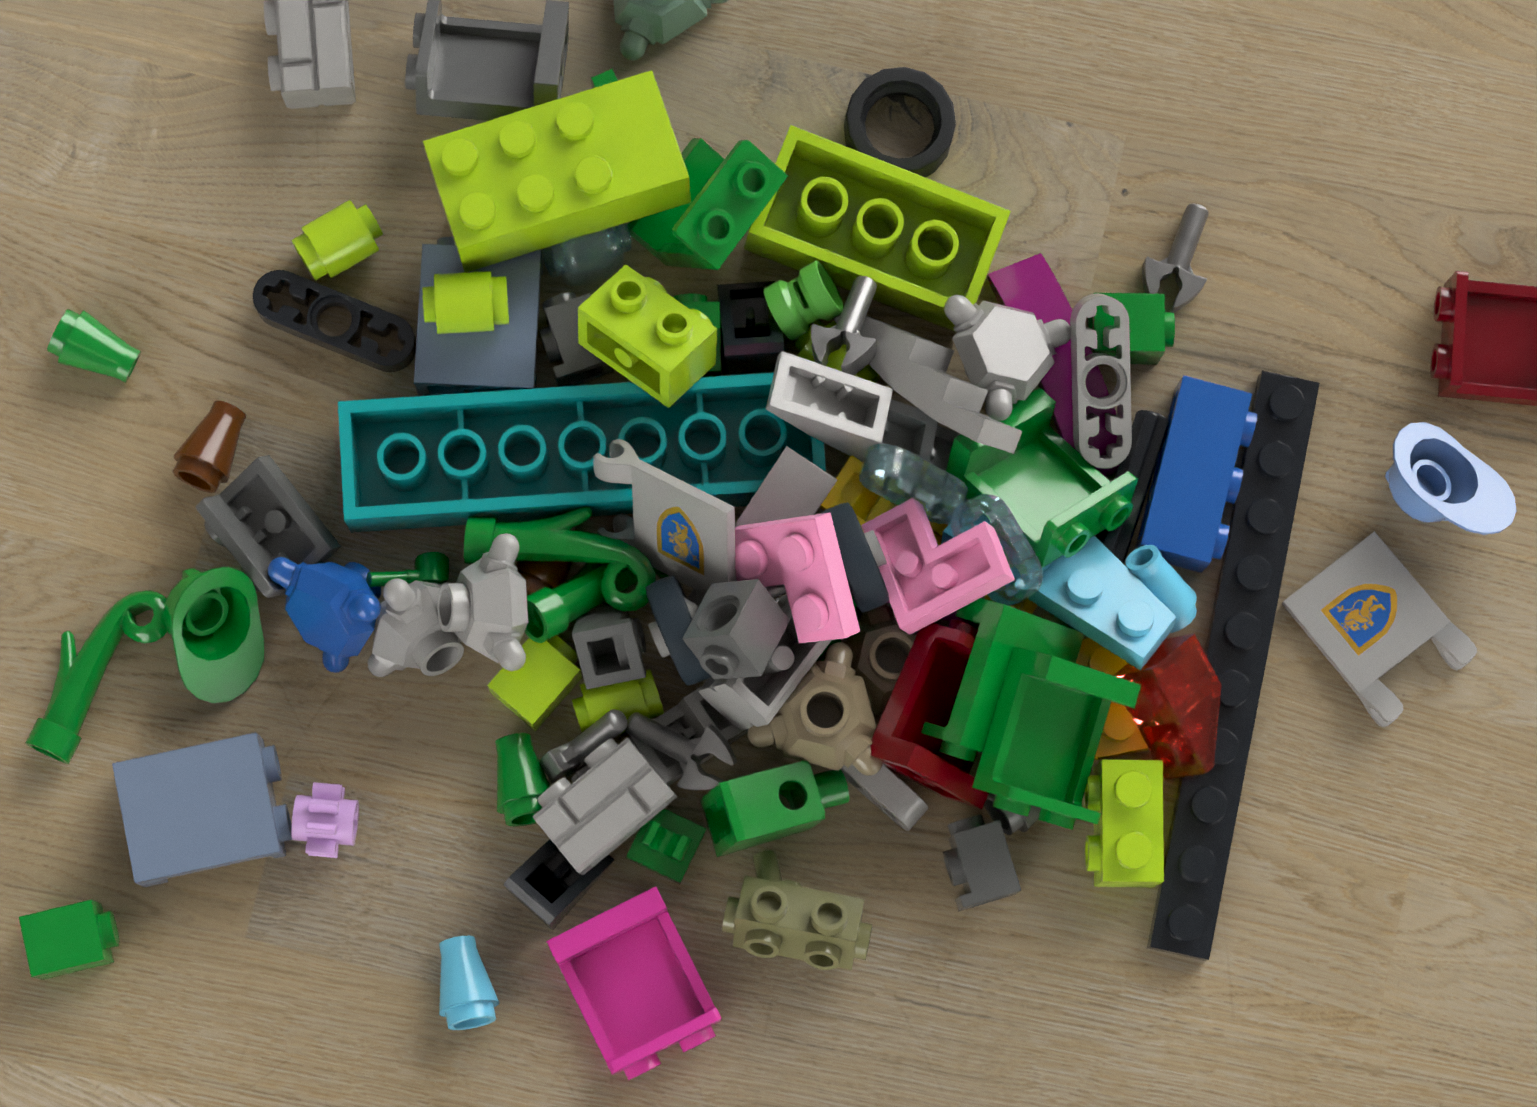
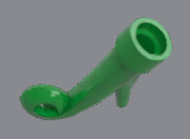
M588 506L549 518L523 522H498L497 518L469 516L467 519L464 538L465 564H473L481 559L483 553L489 552L494 539L498 535L508 533L513 535L519 542V552L515 561H562L608 564L601 580V592L605 601L614 609L620 611H636L649 602L646 595V587L656 581V574L649 559L637 548L614 538L590 532L570 530L590 519L593 513L592 509ZM629 569L637 576L638 584L634 591L621 593L616 589L615 584L618 577Z
M587 562L576 575L562 585L553 589L544 587L528 595V624L524 631L531 640L543 643L565 631L571 621L603 603L605 599L601 592V580L608 564L601 565L602 563ZM653 568L658 578L663 579L669 576ZM628 569L618 577L615 584L616 589L621 592L637 583L638 579Z
M145 590L132 592L118 600L103 615L86 639L78 655L76 653L74 635L70 631L63 632L61 635L59 670L52 696L43 718H38L25 742L26 745L54 760L65 764L70 763L82 740L78 736L105 670L123 634L125 633V635L136 642L145 644L159 640L168 632L163 619L164 604L167 599L159 592ZM145 611H153L154 616L150 623L145 626L137 625V615Z

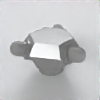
M962 295L951 296L944 305L946 316L955 325L953 329L957 333L952 339L964 365L965 373L971 384L988 390L984 400L985 410L990 418L997 421H1003L1010 416L1012 404L1017 403V399L1026 400L1055 363L1052 355L1056 354L1054 348L1066 344L1071 339V326L1062 319H1056L1044 324L1042 319H1036L1033 312L982 301L979 306L976 303L972 305Z
M504 533L494 539L489 552L483 553L481 559L460 571L456 583H444L441 586L438 595L437 612L439 624L443 632H455L465 645L500 663L505 670L516 671L526 661L525 651L520 645L521 638L528 624L526 580L517 572L518 568L514 565L519 552V542L513 535Z
M398 578L386 583L383 589L385 601L380 603L381 612L376 620L372 654L368 659V669L374 676L385 677L395 670L403 671L407 667L418 668L426 676H436L450 670L460 661L464 653L461 639L455 632H443L438 620L437 602L442 584L415 580L408 585L406 581Z

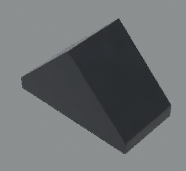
M776 281L717 285L718 302H720L723 375L774 372L777 357L781 351L784 352V340L782 330L766 302L764 288Z
M549 839L509 876L503 885L508 892L553 931L615 859L607 855L585 875H582L574 869L557 846Z

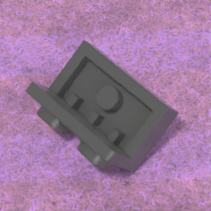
M270 455L255 459L219 495L205 497L196 505L197 511L205 520V529L211 538L230 551L241 565V571L254 583L255 590L263 593L267 598L285 594V588L273 582L268 575V566L273 559L285 557L298 565L302 562L306 564L325 563L342 547Z

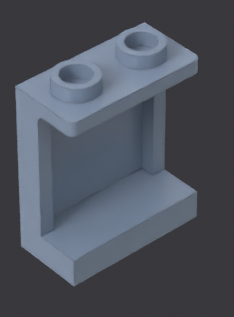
M453 237L437 239V244H422L414 384L418 396L537 388L536 355L541 275H543L541 249L470 271H491V277L506 276L509 324L494 325L495 331L437 334L436 322H424L422 287L434 286V274L462 273L464 270Z
M255 732L112 763L133 877L136 884L142 887H149L167 883V878L269 856L273 858L286 856L284 841L292 840V823L287 805L277 806L272 782L282 780L279 758L275 745L265 747L264 740L258 733Z

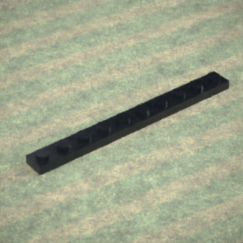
M1263 370L1258 375L1251 411L1257 414V421L1248 448L1244 447L1240 469H1243V478L1237 499L1232 508L1229 534L1223 554L1164 857V882L1159 884L1147 949L1207 961L1210 958L1319 382Z

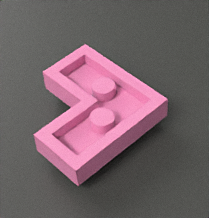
M911 498L861 525L864 533L873 530L887 561V564L878 568L889 593L888 597L899 628L909 635L1015 580L995 528L985 521L938 546L923 504Z
M831 513L735 527V569L737 581L759 579L764 587L784 584L799 643L843 639L860 632Z

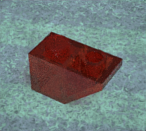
M1195 633L1165 639L1141 670L1127 663L1113 676L1141 685L1135 708L1125 706V708L1137 725L1151 752L1153 760H1163V776L1165 780L1205 774L1214 767L1221 683Z

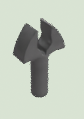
M1195 203L1187 205L1169 256L1161 261L1146 257L1143 263L1142 279L1145 293L1157 294L1160 281L1168 279L1171 273L1176 274L1175 282L1179 287V293L1174 300L1170 312H1176L1191 302L1207 281V278L1194 275L1190 266L1209 214L1204 206Z
M867 276L855 278L837 325L825 328L812 324V351L816 363L826 366L828 356L832 352L839 350L843 344L846 345L847 353L841 365L842 372L855 375L876 355L875 339L862 337L860 334L877 288L873 279Z
M610 710L572 741L549 750L541 758L540 764L551 783L553 784L564 774L569 777L587 766L584 760L590 753L608 739H614L627 728L625 715L619 710Z
M634 712L627 720L625 732L628 735L679 761L684 774L677 784L678 787L706 790L713 789L718 783L725 781L713 774L706 773L701 767L700 760L695 757V754L700 756L705 753H711L730 765L737 763L731 746L713 725H708L705 728L702 737L688 739L639 712Z

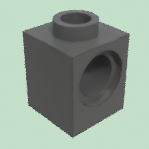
M759 579L713 583L706 592L682 640L700 661L702 668L714 680L762 676L790 620Z

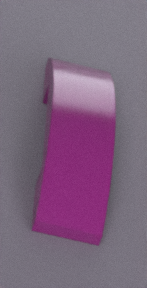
M1041 253L987 274V279L998 304L1033 312L1036 319H1042L1044 324L1056 319H1062L1070 325L1072 308L1054 273ZM1070 339L1066 344L1054 348L1056 354L1052 355L1055 363L1038 383V386L1056 401L1052 418L1057 427V433L1075 449L1073 441ZM1086 346L1085 356L1093 354L1091 348ZM1097 365L1088 372L1085 385L1091 396L1101 398L1109 395V392ZM1087 406L1086 415L1094 413L1099 416V433L1094 437H1089L1088 445L1097 448L1101 456L1106 454L1107 445L1116 443L1117 435L1106 430L1105 413L1113 415L1117 413L1115 407L1097 409ZM1119 465L1112 468H1095L1105 477H1108L1117 472Z

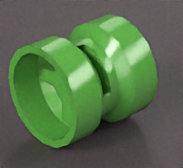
M817 260L802 267L799 276L789 282L778 280L764 288L768 307L778 326L790 340L808 333L810 324L819 319L830 321L841 315L844 308L842 298L835 283L825 267Z

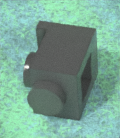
M574 292L562 293L542 303L548 327L538 331L549 362L553 363L561 360V365L553 367L558 387L576 386L614 372L612 367L578 344V307L590 297V293L576 297Z
M608 603L598 605L576 618L572 636L586 689L646 677L642 653H646V641L639 618L632 619L628 611L624 612L614 609Z
M981 814L947 825L951 835L949 842L952 849L943 851L944 862L952 885L963 884L965 891L964 895L959 896L955 900L958 912L1013 896L1021 891L1000 820L985 824Z

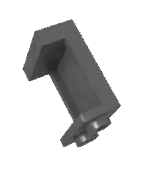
M428 0L426 13H416L414 18L413 48H419L418 54H408L406 63L405 87L409 90H416V114L489 121L560 99L569 45V2L546 0L543 24L537 25L447 17L442 14V0Z

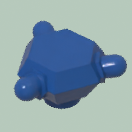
M285 557L275 558L268 566V575L273 582L285 588V595H287L285 610L306 643L323 651L322 662L328 671L339 673L345 670L349 664V657L359 655L374 631L376 618L381 612V604L378 600L381 596V587H369L366 582V576L371 571L356 562H348L344 566L334 562L317 564L302 562L298 565Z

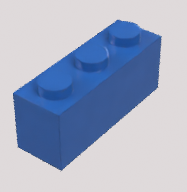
M1183 375L1174 390L1168 414L1169 427L1154 470L1135 549L1144 545H1154L1170 565L1200 573L1207 568L1212 558L1221 560L1230 528L1228 525L1221 524L1225 503H1235L1243 478V469L1234 467L1239 446L1249 447L1257 421V414L1248 411L1253 393Z

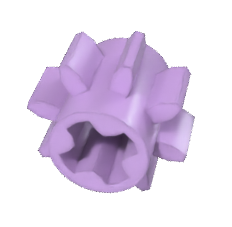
M313 782L312 796L297 795L295 798L292 816V840L307 841L305 852L308 856L337 858L339 844L352 846L355 844L358 828L359 801L344 799L345 787H342V785Z

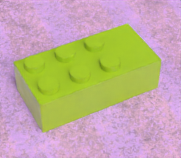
M652 70L423 141L432 175L464 272L477 270L691 202L689 175Z
M790 125L775 163L788 177L751 225L744 249L799 271L802 267L817 260L825 267L835 285L847 290H851L855 278L867 276L873 279L877 285L873 300L955 331L953 329L955 325L945 314V302L953 295L966 297L972 305L977 302L1011 211Z

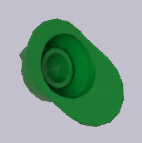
M231 567L214 568L205 572H200L193 568L183 570L182 579L171 589L165 601L163 613L167 631L173 640L179 674L184 686L196 698L210 703L231 701L249 689L257 679L264 661V637L254 583L243 571Z

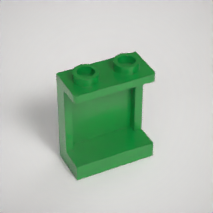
M692 138L681 153L689 175L691 202L630 221L624 230L666 266L718 270L787 179L788 175L749 140H739L724 159L702 138Z
M1038 388L1030 393L1025 401L1018 400L1017 403L1012 404L1010 416L1000 421L1022 431L1014 454L975 442L960 434L954 438L944 477L1036 564L1043 568L1062 555L1066 558L1075 555L1091 537L1102 530L1113 531L1122 525L1133 510L1131 500L1138 479L1128 471L1110 482L1093 465L1089 464L1079 452L1049 426L1056 401L1041 388Z
M979 598L958 609L956 616L979 624L978 632L948 725L941 727L924 722L921 733L942 740L939 752L974 762L977 751L983 752L1013 647L1016 646L1052 655L1076 663L1084 634L1008 605Z
M1014 646L972 787L995 794L993 807L1028 817L1032 805L1041 808L1038 820L1071 830L1074 828L1076 819L1098 825L1101 813L1084 808L1082 800L1110 704L1112 702L1135 708L1141 685L1052 655Z

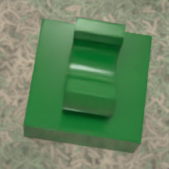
M664 808L639 829L626 855V859L680 885L707 829Z

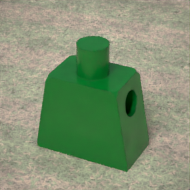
M804 760L720 782L700 799V803L716 856L720 857L809 830L825 819L824 809L848 803L850 796L847 781L841 769L839 771L831 769L813 775L810 763ZM779 795L784 796L788 800L790 809L781 803Z

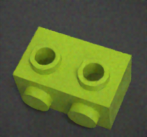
M624 265L578 307V344L668 408L716 364L717 328L713 326L709 318L697 309L687 308L670 296L658 281L651 277H643L628 265Z
M1102 759L1093 767V775L1088 777L1084 793L1085 808L1101 813L1098 825L1094 824V835H1086V871H1094V887L1154 888L1164 882L1163 760Z

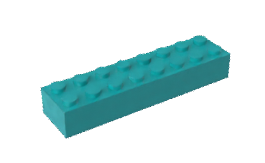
M774 373L701 377L669 408L633 382L338 401L344 521L351 533L466 525L469 516L497 518L498 522L530 521L561 515L587 506L592 509V516L617 515L621 513L633 514L632 484L605 482L597 478L594 473L593 456L596 453H601L604 457L611 458L609 445L616 439L628 442L640 460L734 507L747 506L786 446L826 472L824 442L806 434L766 410Z

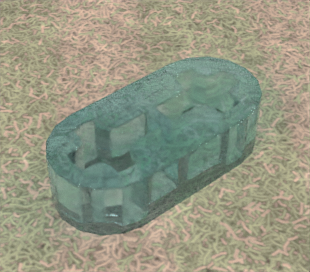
M889 444L870 446L866 451L859 474V481L864 487L896 505H900L911 498L923 504L930 522L951 524L961 518L968 494V487L965 483L905 449Z
M982 494L961 502L955 508L951 517V530L954 537L973 528L974 522L978 520L979 516L986 514L990 525L995 528L1010 568L1016 567L1021 576L1015 583L1006 584L987 595L993 601L1008 606L1032 597L1039 591L1043 582V569L1010 508L1002 499L992 494Z

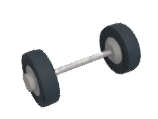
M848 502L836 505L822 512L821 514L831 513L849 588L858 609L860 608L861 612L870 611L890 601L889 593L878 568L887 564V561L874 531L863 532L857 516ZM674 575L651 583L646 587V595L656 621L648 624L661 657L671 655L677 671L686 685L696 684L710 678L711 675L702 668L700 661L682 640L698 609L697 605L686 598L678 579ZM784 584L766 588L773 598L786 593Z

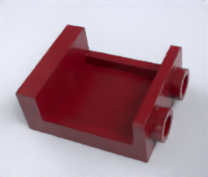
M1455 271L1444 284V287L1439 286L1437 288L1434 300V320L1442 322L1441 344H1434L1430 362L1431 378L1439 379L1438 397L1537 406V286L1468 280L1469 272Z
M955 619L950 620L948 627L932 623L918 631L871 739L870 755L940 797L982 809L989 792L972 787L975 778L969 775L974 762L939 752L942 740L921 733L924 722L941 727L948 725L978 628Z

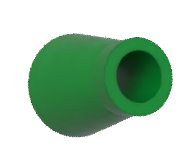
M67 309L60 319L47 348L48 352L59 357V364L111 376L125 383L129 379L141 354L140 350L127 344L85 310L78 314L70 309Z
M514 733L503 736L495 741L497 750V812L504 814L505 824L508 826L519 827L536 824L537 822L532 816L542 809L537 799L550 787L549 781L535 753L530 734Z

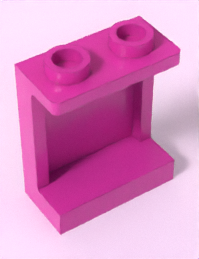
M656 886L546 941L612 1075L624 1070L628 1080H631L661 1064L656 1053L676 1043H679L684 1053L716 1037L711 1026L720 1022L722 1018L714 1006Z

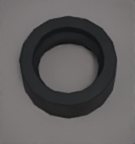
M908 67L883 69L864 79L851 95L844 122L846 147L927 177L933 174L948 156L956 127L954 104L943 85L925 72ZM902 94L916 98L926 105L933 117L934 132L930 143L922 152L912 157L894 158L884 155L873 147L867 137L865 121L868 111L878 100L889 95Z

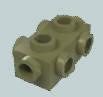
M762 851L753 856L757 878L744 877L740 898L729 896L724 913L722 932L734 934L733 947L743 948L748 953L760 958H773L778 955L803 960L810 966L820 970H832L837 967L852 970L854 958L866 960L873 924L862 922L865 899L806 888L792 880L782 881L777 855L774 851Z

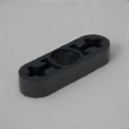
M286 270L270 271L264 274L255 284L253 290L254 306L262 320L272 327L383 372L400 371L406 368L415 357L416 339L411 326L402 317ZM287 286L289 287L292 299L307 307L309 306V297L311 295L316 296L317 298L308 309L307 324H299L303 319V315L300 310L291 306L283 305L278 313L272 312L273 306L270 299L267 298L269 292L280 293L283 287ZM339 306L350 312L352 322L344 334L328 336L319 329V317L329 307ZM363 318L371 319L367 324L369 332L378 336L387 337L391 330L398 331V339L404 346L401 351L391 349L387 357L380 356L381 350L378 343L364 336L361 338V347L353 346L361 335Z

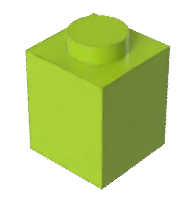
M557 635L543 643H537L528 638L522 645L526 654L524 665L516 671H508L502 668L487 685L490 693L535 732L582 679L581 670L574 665L578 660L577 652Z

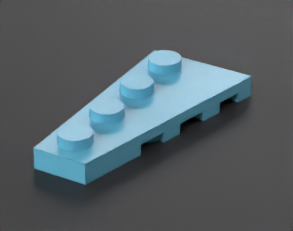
M970 501L967 502L943 531L941 544L984 521L995 528L1015 579L1006 584L1008 587L1139 670L1143 668L1173 630L1176 616L1095 536L1091 537L1075 555L1069 558L1062 555L1041 568Z

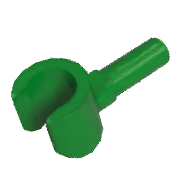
M425 552L415 558L414 570L368 572L366 582L369 587H384L388 581L396 578L406 581L408 585L415 580L442 584L449 579V558L439 552Z

